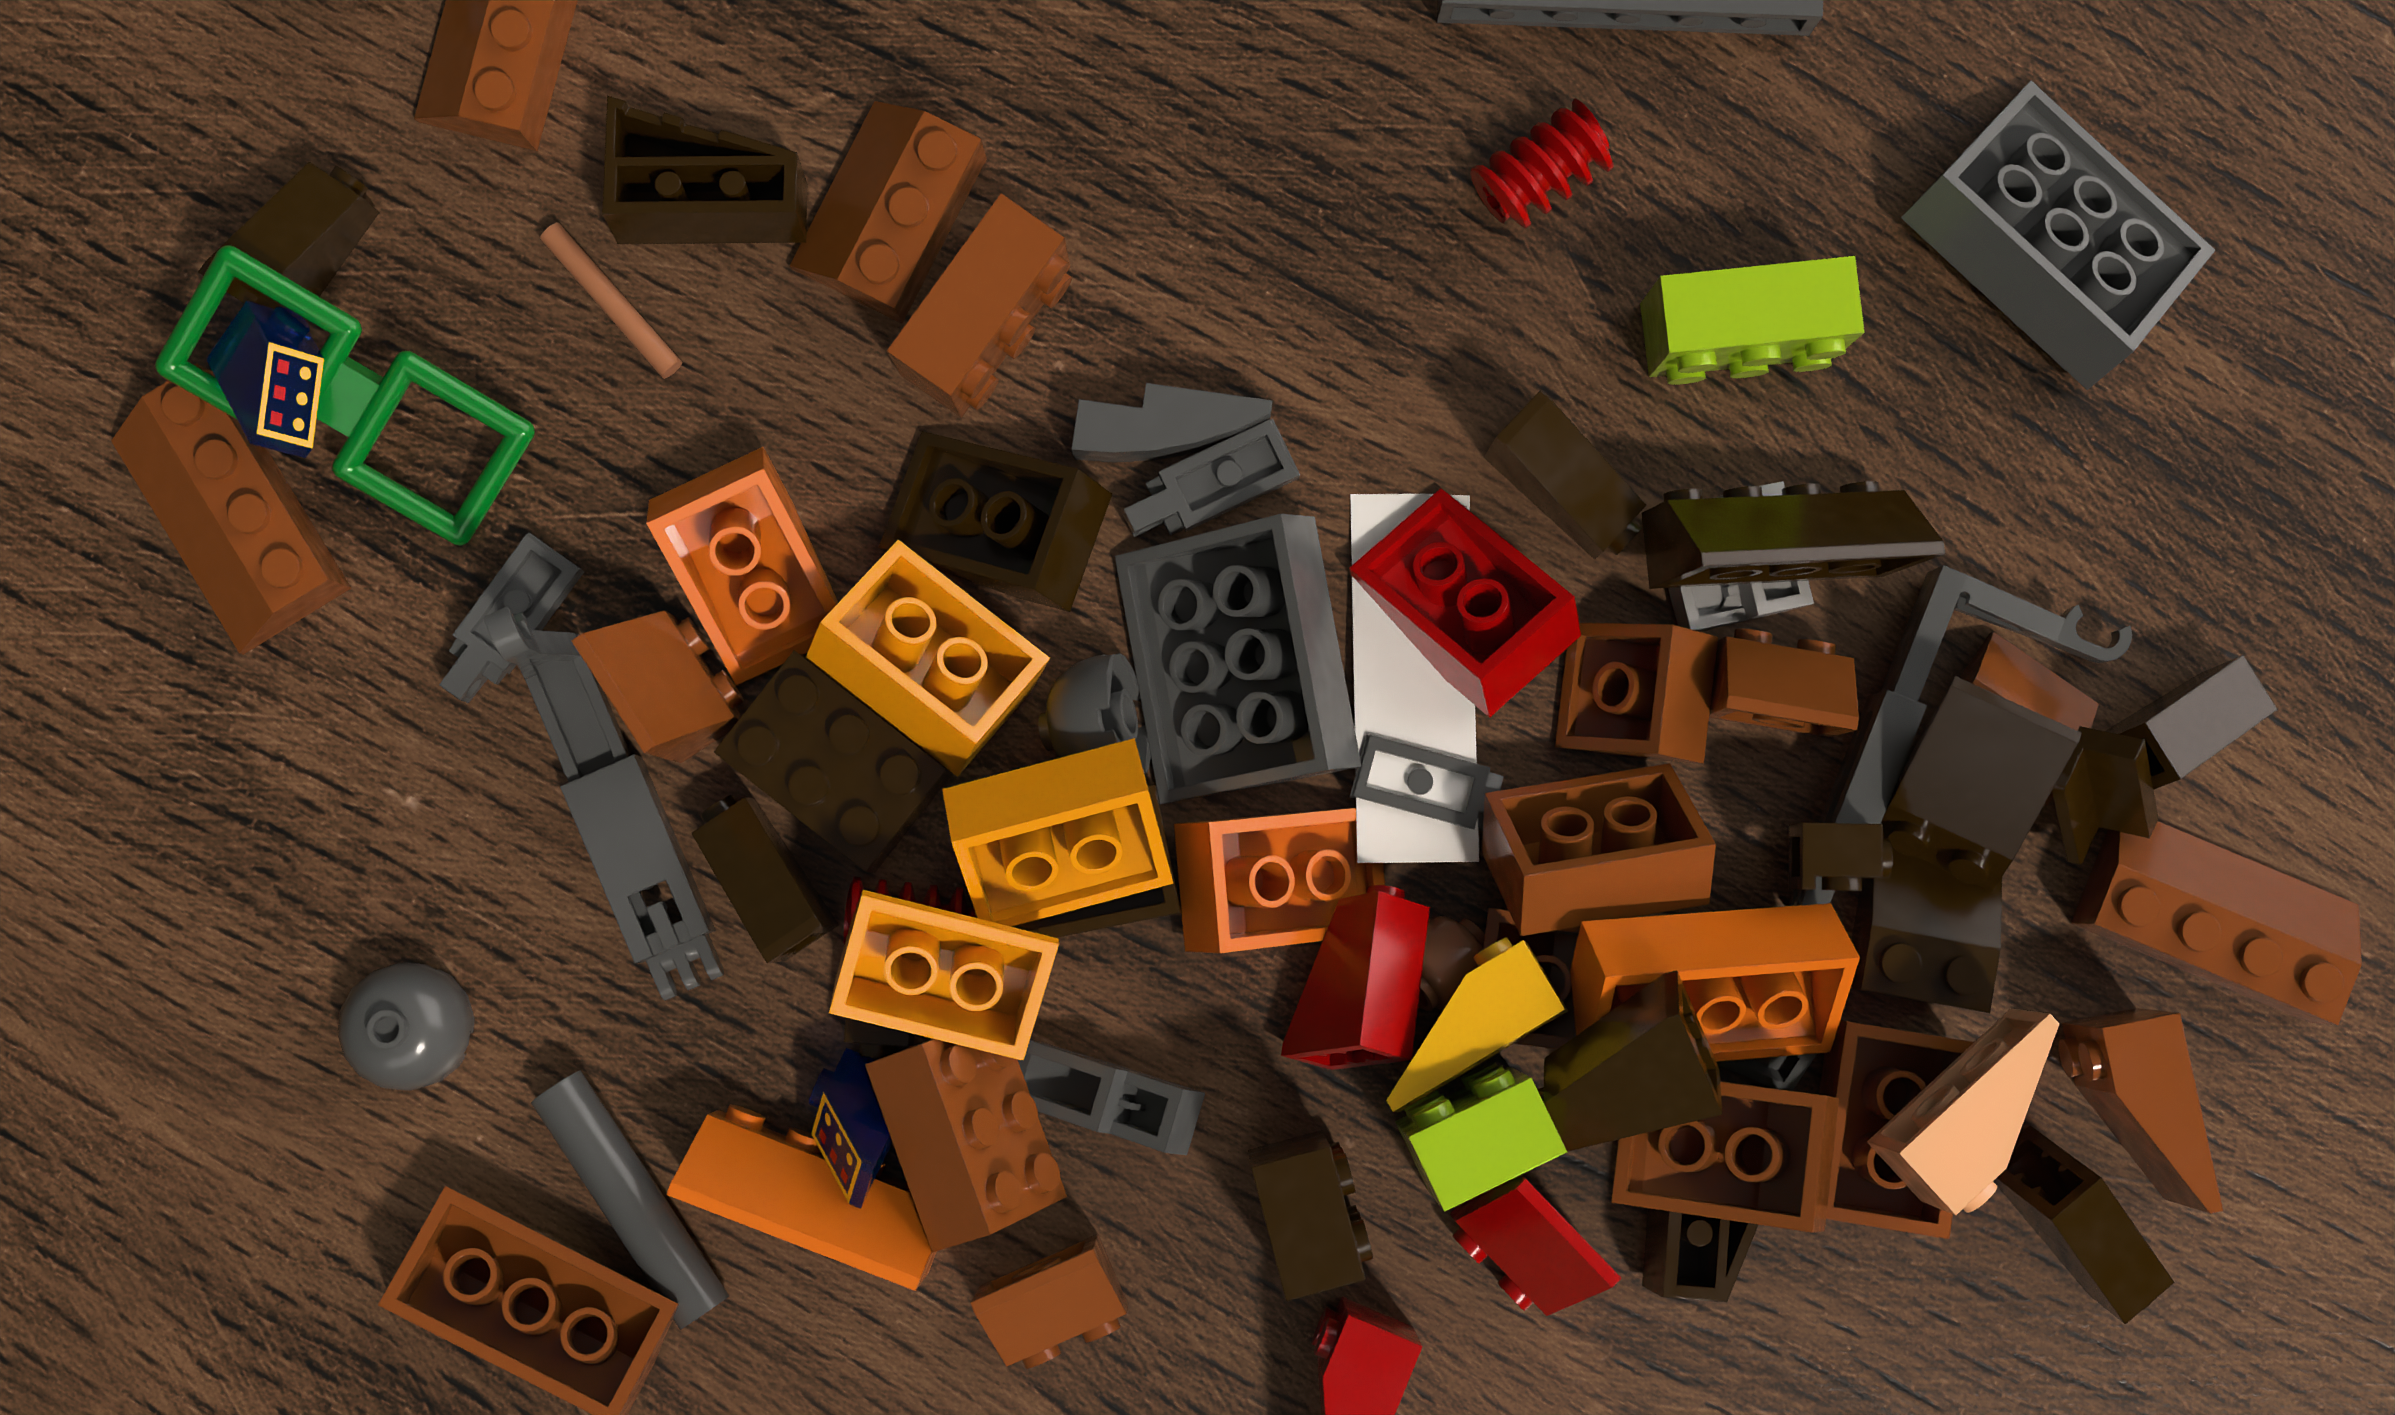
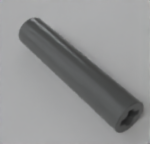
M581 1070L566 1077L531 1102L532 1106L653 1290L679 1304L673 1318L680 1330L728 1298L729 1294Z

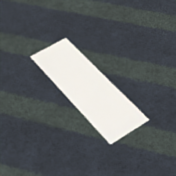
M1350 494L1352 565L1433 494ZM1450 495L1470 511L1469 495ZM1352 576L1354 715L1359 756L1361 757L1366 735H1372L1477 764L1475 705L1441 676ZM1375 751L1366 786L1465 813L1474 777ZM1416 769H1425L1433 777V786L1424 795L1414 794L1407 785L1410 773ZM1356 798L1357 863L1479 862L1478 818L1473 830Z

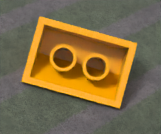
M1135 738L942 789L951 843L978 919L1012 927L1173 884Z
M862 890L851 920L836 974L829 1013L1024 1061L1057 953L1059 939Z

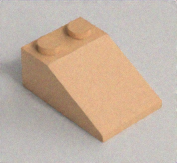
M2010 1009L1871 1137L1867 1143L1920 1201L1954 1215H1957L1962 1209L1966 1213L1976 1210L1994 1194L1997 1185L1993 1181L2008 1166L2059 1023L2050 1013Z

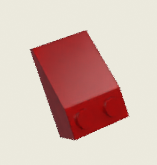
M1442 488L1349 568L1353 578L1441 676L1489 718L1581 636L1575 596Z
M1522 1175L1459 1204L1450 1213L1451 1217L1460 1226L1452 1237L1478 1264L1489 1256L1504 1271L1505 1275L1497 1283L1524 1312L1534 1303L1546 1316L1613 1288L1622 1279Z
M1341 1297L1336 1311L1325 1308L1312 1339V1345L1316 1346L1314 1355L1317 1356L1321 1415H1395L1423 1347L1413 1326L1345 1297Z

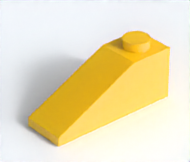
M1508 937L1474 956L1479 967L1465 975L1386 1101L1393 1112H1401L1568 1012L1567 1007L1527 942L1522 940L1512 946Z

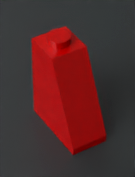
M1371 885L1366 888L1365 894L1339 899L1283 1041L1281 1056L1330 1070L1412 1060L1430 907L1406 900L1405 891L1385 885Z

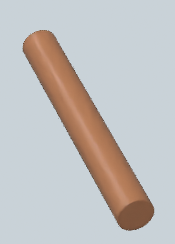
M558 222L550 225L541 234L540 240L661 377L665 379L674 374L681 367L682 361Z

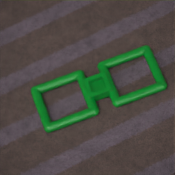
M231 245L221 247L215 254L156 359L155 368L158 374L257 431L261 403L188 362L190 355L234 278L239 279L330 333L317 357L324 358L316 419L347 436L332 464L335 476L452 544L458 546L467 544L535 435L533 424L411 351L399 352L384 377L378 375L348 357L362 333V326L356 318L240 249ZM312 363L309 369L311 376L308 380L303 379L283 413L281 426L270 424L271 411L273 410L266 407L263 429L301 438L311 421L318 363ZM411 382L503 435V438L456 515L449 513L364 463ZM300 392L305 393L307 396V403L303 406L299 405L296 400ZM296 418H300L304 422V428L301 431H297L293 427V421ZM270 438L282 446L289 447L295 445L293 443Z

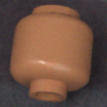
M1437 916L1428 920L1418 1006L1421 1009L1432 1011L1434 1008L1443 1011L1465 975L1479 967L1474 956L1483 950L1485 934L1472 921L1462 919L1460 922H1457L1446 916Z

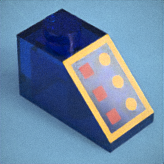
M246 301L206 360L250 444L306 458L313 449L324 357L310 334V326L300 315L285 307L272 309Z
M846 1048L834 1072L823 1068L813 1088L809 1104L817 1107L818 1112L811 1135L847 1202L861 1209L893 1142L865 1064L873 1062L875 1059L861 1056L860 1053Z

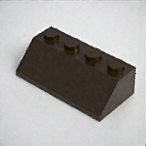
M1876 481L1850 483L1840 486V493L1821 494L1820 484H1800L1783 488L1781 490L1782 495L1763 496L1762 487L1745 486L1723 491V498L1703 499L1702 489H1681L1664 493V502L1641 513L1649 589L1884 577L1945 555L1944 541L1906 491H1879V483Z

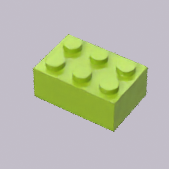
M1855 256L1663 275L1658 278L1640 303L1649 377L1667 376V382L1671 385L1702 381L1706 379V371L1730 369L1731 378H1748L1768 373V365L1792 363L1793 371L1796 372L1828 368L1832 366V358L1846 354V349L1865 333Z
M1492 1062L1464 1075L1461 1080L1465 1088L1446 1097L1443 1094H1439L1438 1090L1404 1109L1407 1116L1395 1121L1428 1192L1444 1212L1567 1153L1531 1077L1510 1066L1503 1068L1502 1065L1497 1066L1496 1062Z

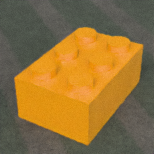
M900 540L893 544L824 617L817 628L806 655L807 660L957 777L1031 693L1050 660V657Z

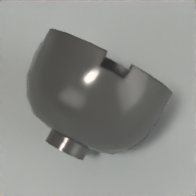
M1119 653L1090 657L1073 664L1054 681L1048 694L1046 713H1041L1038 719L1040 738L1047 751L1054 750L1057 758L1135 738L1144 774L1148 772L1151 753L1146 726L1143 725L1138 728L1137 713L1133 700L1141 701L1137 677L1124 655Z
M401 962L374 970L351 989L340 1009L338 1038L344 1058L360 1077L385 1089L412 1091L443 1081L462 1064L466 1056L464 1052L469 1045L470 1034L474 1031L475 1018L467 993L452 975L440 969L436 970L429 965Z

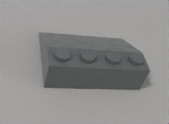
M2032 81L2010 101L1901 217L1924 241L1940 253L2086 390L2091 388L2135 351L2216 251Z
M1277 514L1115 556L1160 804L1362 767L1314 516Z

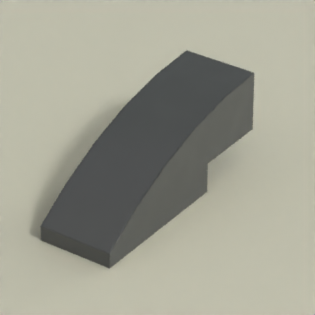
M1146 383L1142 408L1079 399L1072 444L1073 456L1075 460L1116 463L1152 461L1197 453L1269 420L1273 400Z
M1030 1039L1024 1061L1018 1060L1038 1112L1095 1132L1112 1134L1164 1153L1188 1154L1204 1100V1092Z

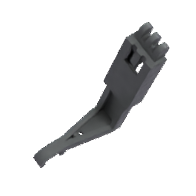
M1945 565L1927 572L1881 691L1869 695L1858 721L1857 730L1854 731L1819 823L1881 824L1927 705L1918 702L1954 610L2046 643L2094 663L2112 661L2125 654L2132 640L2131 626L2129 625L2111 632V643L2107 648H2103L2078 636L2076 625L2078 620L2083 617L2079 605L2067 609L2059 616ZM1816 877V890H1793L1789 906L1830 903L1835 890H1822V877Z
M509 606L484 616L486 628L497 651L505 661L517 664L528 685L569 782L560 786L634 963H647L664 1001L677 996L676 985L669 972L677 968L687 990L701 985L699 975L693 963L698 958H701L704 969L711 980L723 976L722 964L709 936L716 929L643 758L638 755H631L605 692L571 641L579 636V634L531 630L523 612L514 615ZM666 881L682 921L672 925L666 911L668 908L665 901H660L647 907L641 891L648 890L654 885Z

